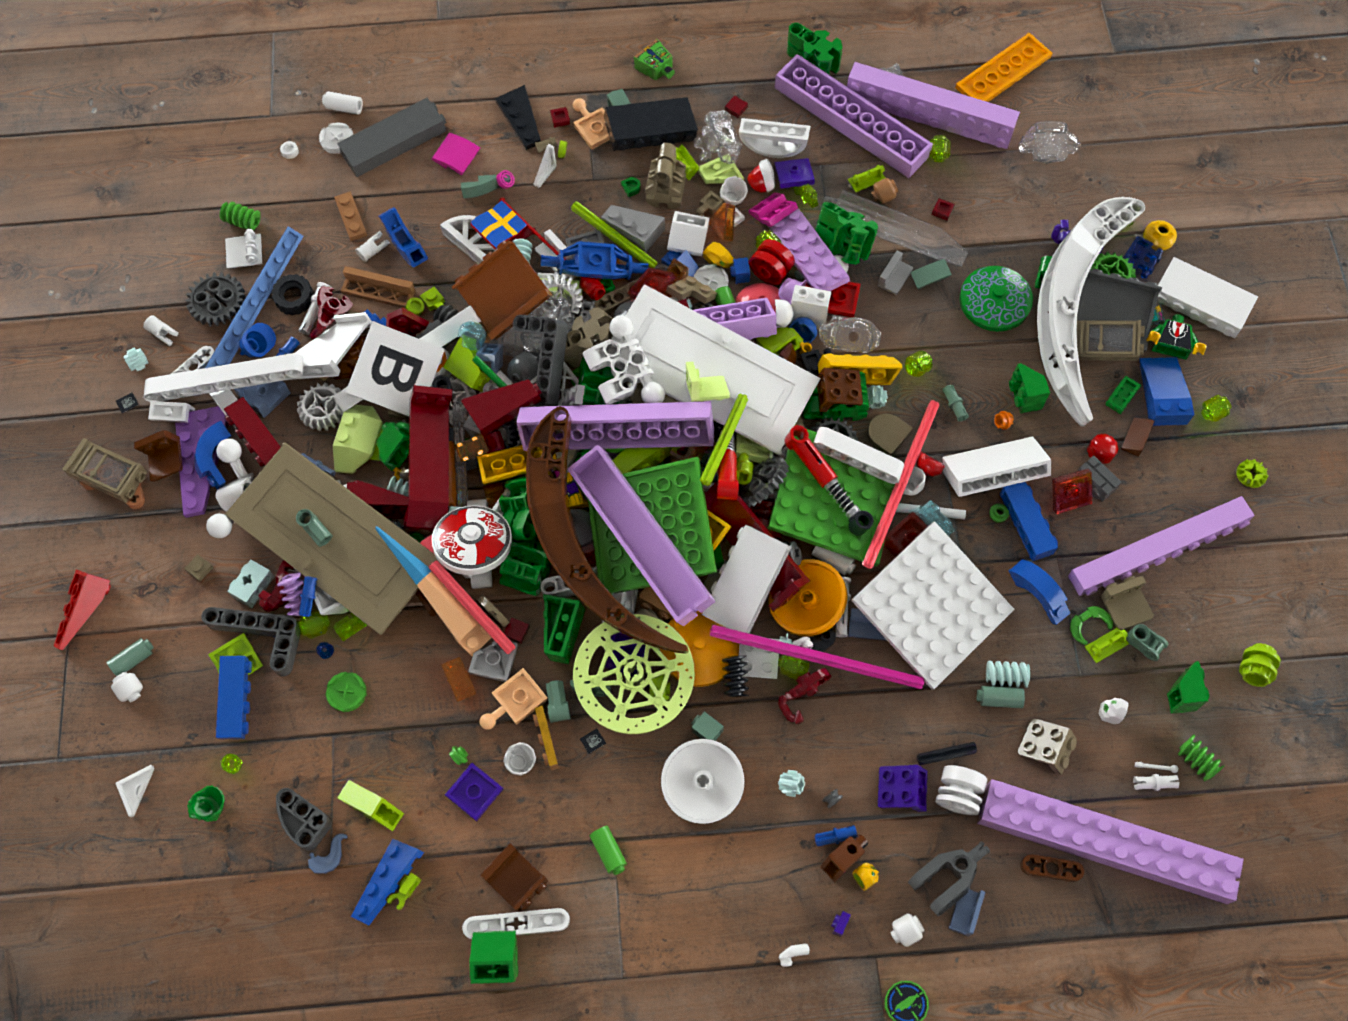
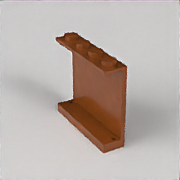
M505 240L501 242L495 252L486 254L479 265L474 264L471 266L469 273L465 276H459L454 281L455 284L451 286L452 289H457L468 305H471L483 325L489 331L487 335L491 340H497L513 327V320L517 315H529L553 296L512 241L506 242Z

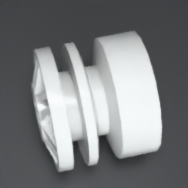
M945 766L941 782L946 786L939 787L938 792L940 795H937L935 802L955 813L978 815L980 811L978 805L982 803V799L976 794L984 793L987 783L986 776L965 767Z

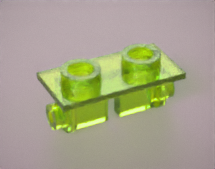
M351 613L353 617L349 619L346 616L339 622H336L333 628L341 640L344 641L366 627L367 624Z

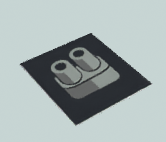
M133 393L116 400L121 413L139 405Z
M597 728L580 738L589 754L606 744Z

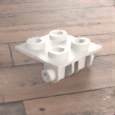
M247 229L244 236L225 238L227 269L262 264L261 234H255L252 229Z
M739 644V656L747 655L742 661L748 663V665L742 667V669L748 670V673L742 676L777 679L779 653Z

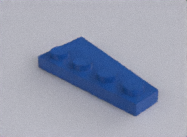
M392 839L351 917L366 925H370L386 904L387 896L396 891L399 887L397 884L404 874L408 875L413 868L411 864L416 858L420 859L424 852Z

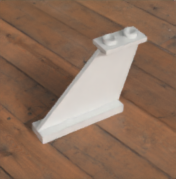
M366 312L334 315V320L337 322L335 325L295 352L303 356V375L295 379L339 376L341 370L337 365L365 328H370L372 324Z

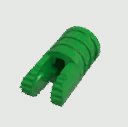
M1043 256L1041 258L1035 288H1040L1052 258L1051 256Z

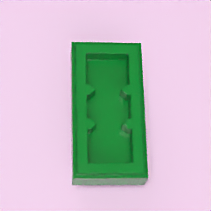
M1125 375L1105 405L1121 415L1140 389L1141 384Z

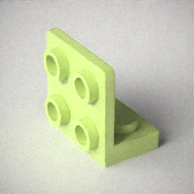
M686 362V384L692 402H703L705 400L720 401L730 398L724 376L699 378V369H695L694 362Z

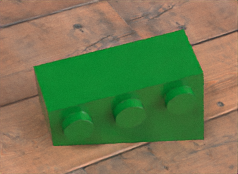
M543 594L545 618L544 653L550 661L569 664L586 609L578 600Z

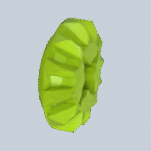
M1246 459L1239 464L1236 470L1239 481L1250 488L1261 487L1266 483L1269 476L1267 475L1268 468H1264L1263 462H1256L1255 459ZM1252 468L1254 470V473H1257L1253 479L1252 473L1250 472Z

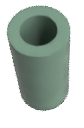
M140 638L106 663L111 671L118 676L151 656L154 646L148 639L143 640Z
M981 686V690H977V702H980L981 706L1024 707L1025 693L1023 688Z

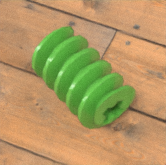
M233 201L230 203L224 202L219 214L221 221L246 230H255L261 218L260 211H254L252 208L248 209L246 206L242 207L241 204H236Z
M1193 734L1179 747L1178 756L1186 754L1184 762L1193 761L1190 768L1199 767L1197 775L1205 773L1203 780L1207 781L1214 777L1225 765L1219 767L1221 760H1212L1214 753L1206 755L1208 747L1199 748L1202 741L1193 742L1195 738Z

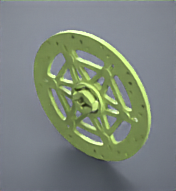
M633 614L637 618L640 617L642 622L654 630L688 647L682 636L669 624L655 617ZM606 622L600 624L585 638L574 661V687L582 707L597 723L619 733L642 734L667 725L680 714L692 693L695 669L690 649L687 654L674 652L676 658L668 660L658 648L646 645L644 657L642 658L637 656V653L644 643L635 639L614 642L611 636L619 633V631ZM637 644L631 655L627 654L620 647ZM602 646L606 651L598 673L590 676L589 665L597 648ZM652 648L662 661H648L649 649ZM613 650H616L625 658L618 662ZM610 656L616 668L603 672L606 661ZM642 663L645 665V671H646V675H647V678H646L645 680H643V679H644V670H643ZM652 666H665L663 670L655 673L651 672ZM622 667H624L623 673H624V677H625L626 683H624V682L622 681V679H623V677H622V672H621ZM637 667V674L631 680L630 672L633 673ZM678 671L679 682L677 689L670 701H666L663 698V693L670 673ZM616 674V681H603V678ZM664 674L665 677L661 689L658 691L652 679ZM650 685L656 696L652 697L643 689ZM606 686H620L618 699L609 692ZM600 687L616 705L614 712H609L596 700L592 693V688ZM624 690L631 691L626 702L622 703ZM636 692H639L648 699V701L631 704ZM654 705L658 709L657 712L646 717H625L629 709Z

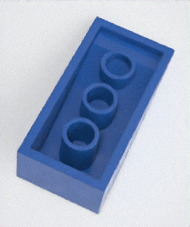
M1177 357L1140 358L1139 363L1148 418L1154 420L1153 426L1187 425L1194 416V410Z

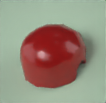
M1097 434L1087 447L1089 457L1095 456L1102 464L1110 463L1119 450L1118 442L1108 434Z
M920 451L916 461V467L922 469L925 475L929 477L940 475L945 468L943 463Z

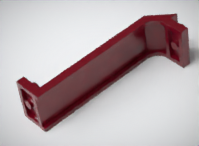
M413 386L409 399L408 506L403 520V528H409L410 530L424 529L433 532L439 520L448 513L449 403L452 398V389Z
M718 480L705 493L707 510L731 526L725 538L732 546L736 545L738 541L737 534L745 525L773 537L739 495L737 500L717 499ZM789 554L770 590L773 595V601L768 606L773 612L786 605L790 599L810 582V579Z

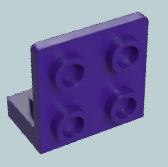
M919 765L879 767L878 807L912 808L918 812H926L927 770Z

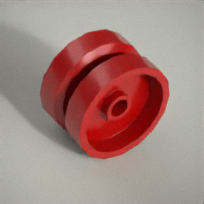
M765 239L749 259V267L759 279L771 285H779L786 277V273L795 264L794 256L790 250L772 239Z

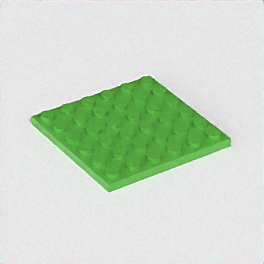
M807 429L808 438L813 443L817 432ZM788 448L785 461L789 466V472L786 473L787 477L782 479L784 482L779 484L767 529L863 562L895 484L885 482L820 452L838 476V484L840 483L841 488L844 487L843 491L847 492L846 494L850 496L851 501L853 500V504H857L856 506L860 510L869 512L873 517L874 523L871 528L863 535L856 536L850 532L848 526L849 519L845 516L846 512H842L843 508H839L840 504L836 503L837 500L833 499V495H829L830 491L819 485L795 451ZM884 541L874 563L876 567L880 564Z
M694 457L624 473L623 476L697 577L717 573L704 486L700 481L702 473L699 458ZM588 499L598 579L611 594L650 587L648 581Z

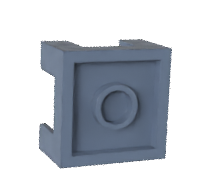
M283 381L234 389L239 398L244 397L251 408L263 418L291 394Z

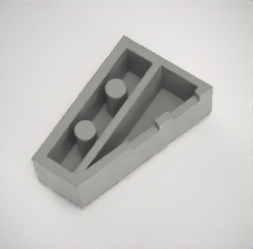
M611 205L601 217V220L645 253H647L665 230V217Z

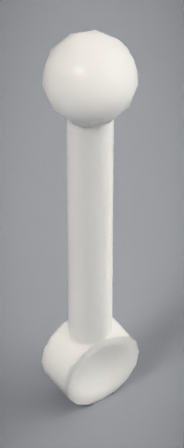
M1135 762L1136 768L1169 770L1172 773H1177L1179 770L1176 765L1162 766Z

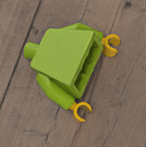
M777 327V334L756 338L757 345L778 356L789 342L793 344L795 351L800 348V354L806 353L805 349L809 352L812 350L811 344L804 343V339L798 332L790 327Z

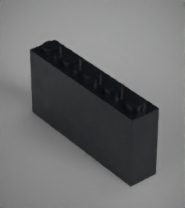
M688 97L605 107L604 121L613 151L696 140L698 128Z

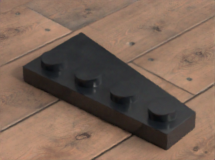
M525 85L495 98L496 104L525 150L535 147V143L540 142L541 139Z

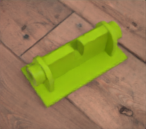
M683 144L679 148L676 147V160H680L686 165L685 174L688 181H690L700 167Z
M876 165L875 168L858 175H853L848 181L857 193L886 178L883 174L885 168L883 165Z
M1115 628L1086 645L1085 648L1095 663H1098L1129 645L1126 640L1128 633L1125 630L1121 631Z

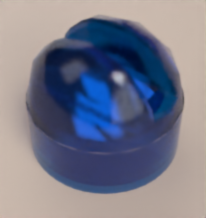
M321 642L316 647V652L321 658L328 659L333 655L334 647L328 642Z

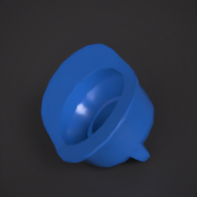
M264 323L252 325L244 332L239 341L240 355H246L250 358L264 356L276 343L273 329Z

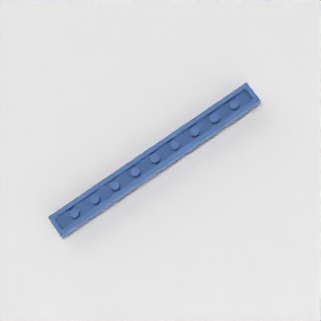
M290 227L286 228L205 368L230 364L240 347L239 341L242 335L254 323L273 290V285L280 278L301 242L303 235Z

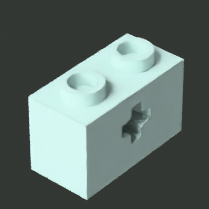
M250 559L248 564L242 567L237 579L231 582L227 592L236 600L253 608L259 599L258 595L262 590H266L275 576L269 569Z

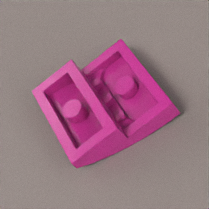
M449 133L432 157V160L445 169L447 167L451 168L462 176L480 150V147L463 137Z
M774 192L748 210V212L759 222L772 227L797 210L798 206L796 202L786 200L784 194Z

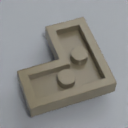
M690 276L669 285L666 291L680 301L693 296L704 304L716 299L717 292L709 286L700 283L696 278Z

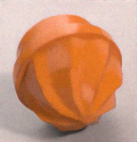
M1007 411L999 412L994 418L996 427L1003 430L1010 428L1014 421L1013 415Z

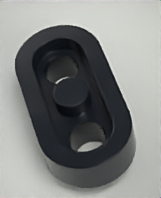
M830 628L821 634L809 636L813 643L814 650L825 652L835 643L836 634ZM828 634L830 638L825 639L822 635Z

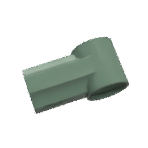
M302 509L296 514L297 524L308 533L319 547L331 541L333 535L314 513L308 509ZM311 516L310 521L304 524L305 518Z
M550 681L546 684L550 723L570 720L568 701L566 702L563 681Z

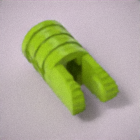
M744 452L739 455L737 460V481L743 485L751 482L753 474V462L748 460L749 456Z

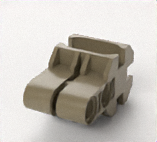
M671 143L661 144L658 158L651 161L645 193H647L646 202L652 207L659 208V203H665L668 209L674 210L681 206L686 181V165L680 160H676V147Z
M592 308L589 310L591 319L584 322L581 315L575 318L571 328L572 331L567 333L564 361L571 367L580 366L585 350L612 339L613 335L610 332L609 326L613 318L604 310Z

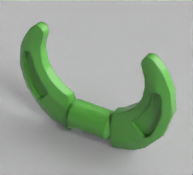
M1096 606L1088 607L1084 613L1078 616L1075 615L1072 618L1070 631L1077 642L1083 645L1088 644L1081 634V627L1083 625L1082 622L1090 617L1103 620L1109 630L1113 628L1110 614L1104 609Z

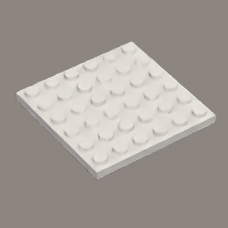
M935 521L851 599L920 677L924 678V682L931 690L935 689L1014 610Z

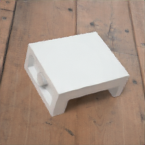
M795 285L791 300L793 317L790 324L798 317H806L815 323L817 329L824 330L831 292Z

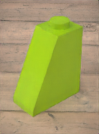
M461 335L443 368L470 388L483 392V387L487 382L489 383L490 378L472 361L479 349L473 340Z
M348 780L337 797L351 808L391 831H394L404 815L402 811L384 798Z

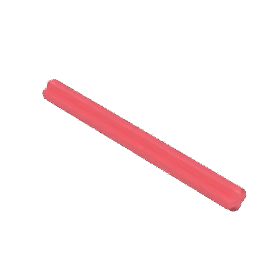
M438 560L434 561L429 566L432 573L506 654H510L516 648L512 641Z

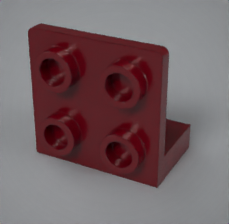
M403 307L387 314V327L416 337V333L425 330L429 325V321Z

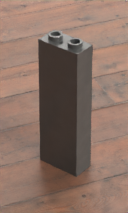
M425 98L338 142L337 145L341 155L355 176L359 177L446 132L445 124L447 122L443 114L438 113L435 103H431L428 98Z

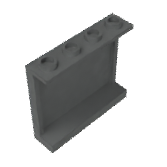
M1099 269L1089 270L1079 300L1077 321L1141 320V326H1145L1144 337L1140 338V344H1144L1145 352L1148 347L1146 339L1149 335L1158 295L1162 287L1157 286L1158 284L1154 282H1139L1137 278H1122L1121 275L1116 273L1105 274ZM1089 328V341L1099 344L1100 328ZM1103 328L1102 345L1132 351L1133 329Z

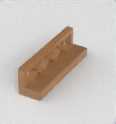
M347 266L343 270L345 281L341 288V293L406 309L407 301L413 298L416 292L413 282ZM350 282L359 286L353 290L347 289ZM368 287H372L375 289V291L370 294L364 293L363 290ZM389 291L392 295L383 298L380 294ZM402 295L408 296L406 303L398 301L397 298Z

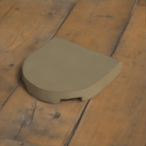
M892 414L876 416L868 427L870 442L890 456L893 455L913 431V427Z

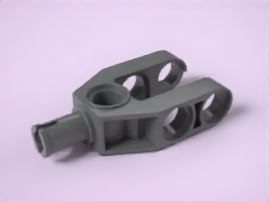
M981 841L969 852L959 849L938 854L915 873L908 881V884L916 891L927 881L928 883L931 882L932 877L943 868H949L959 880L930 905L932 911L937 916H940L969 892L977 872V862L989 854L990 850L987 845L984 847L985 843ZM963 863L967 868L960 870L956 866Z

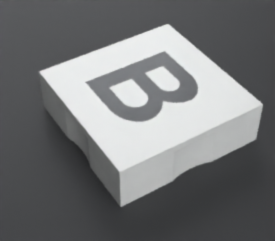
M372 321L346 393L409 416V399L413 386L431 387L445 349Z

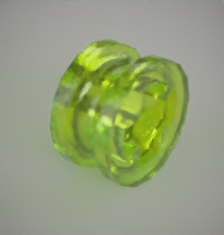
M227 754L221 760V767L229 774H234L241 769L242 760L235 754ZM231 759H232L233 761L236 760V762L233 763V765H234L233 768H231V767H229V766L227 767V765L230 764L229 760H231Z

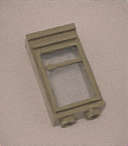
M1141 320L1077 321L1076 333L1079 360L1139 361L1140 355H1144V344H1140V338L1144 337L1145 326H1141Z
M83 438L62 469L69 477L125 503L134 496L135 490L144 481L147 474L146 469L140 463L131 461Z

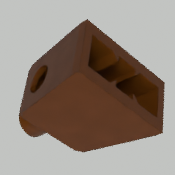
M862 835L857 836L855 839L850 836L826 858L820 868L835 883L865 853L864 848L868 845V841Z

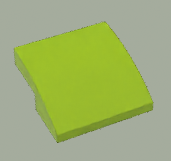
M245 633L208 654L218 673L220 656H246L249 658L252 669L248 675L263 667L260 658Z

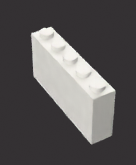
M1173 257L1158 286L1162 287V290L1159 292L1157 302L1172 308L1176 312L1183 313L1210 328H1214L1226 336L1236 338L1258 296Z
M1033 436L942 457V463L945 465L943 474L959 497L1051 476V459Z
M745 525L737 534L738 541L736 545H733L728 553L730 558L727 564L724 563L720 569L719 574L721 576L718 582L715 581L711 588V592H713L711 596L716 602L704 610L702 615L726 628L750 633L791 546Z

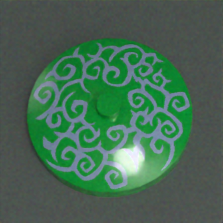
M986 266L972 272L965 279L959 296L960 306L965 316L976 326L995 332L1008 331L1021 325L1028 317L1033 305V294L1028 282L1016 271L1002 266Z

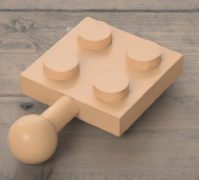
M581 98L575 99L573 109L576 112H581L584 117L575 121L574 127L591 150L608 142L610 138L604 121V108L601 107L589 113L586 109V102Z
M522 668L492 692V695L501 706L491 714L486 713L482 715L480 725L483 729H492L496 724V720L506 712L517 725L533 713L536 707L547 702L548 697L526 670Z

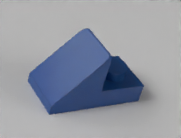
M670 250L661 259L662 264L683 279L688 276L694 277L699 269L687 250L682 254Z

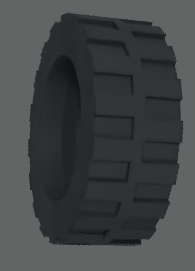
M289 274L278 279L271 291L272 299L277 308L287 315H299L302 312H306L312 303L311 296L314 295L309 281L298 274ZM298 288L302 292L298 300L293 302L285 300L284 294L287 290Z

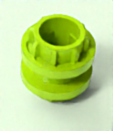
M1262 643L1246 648L1242 656L1243 661L1239 666V672L1243 676V680L1255 687H1264L1274 682L1281 662L1277 651L1273 647Z

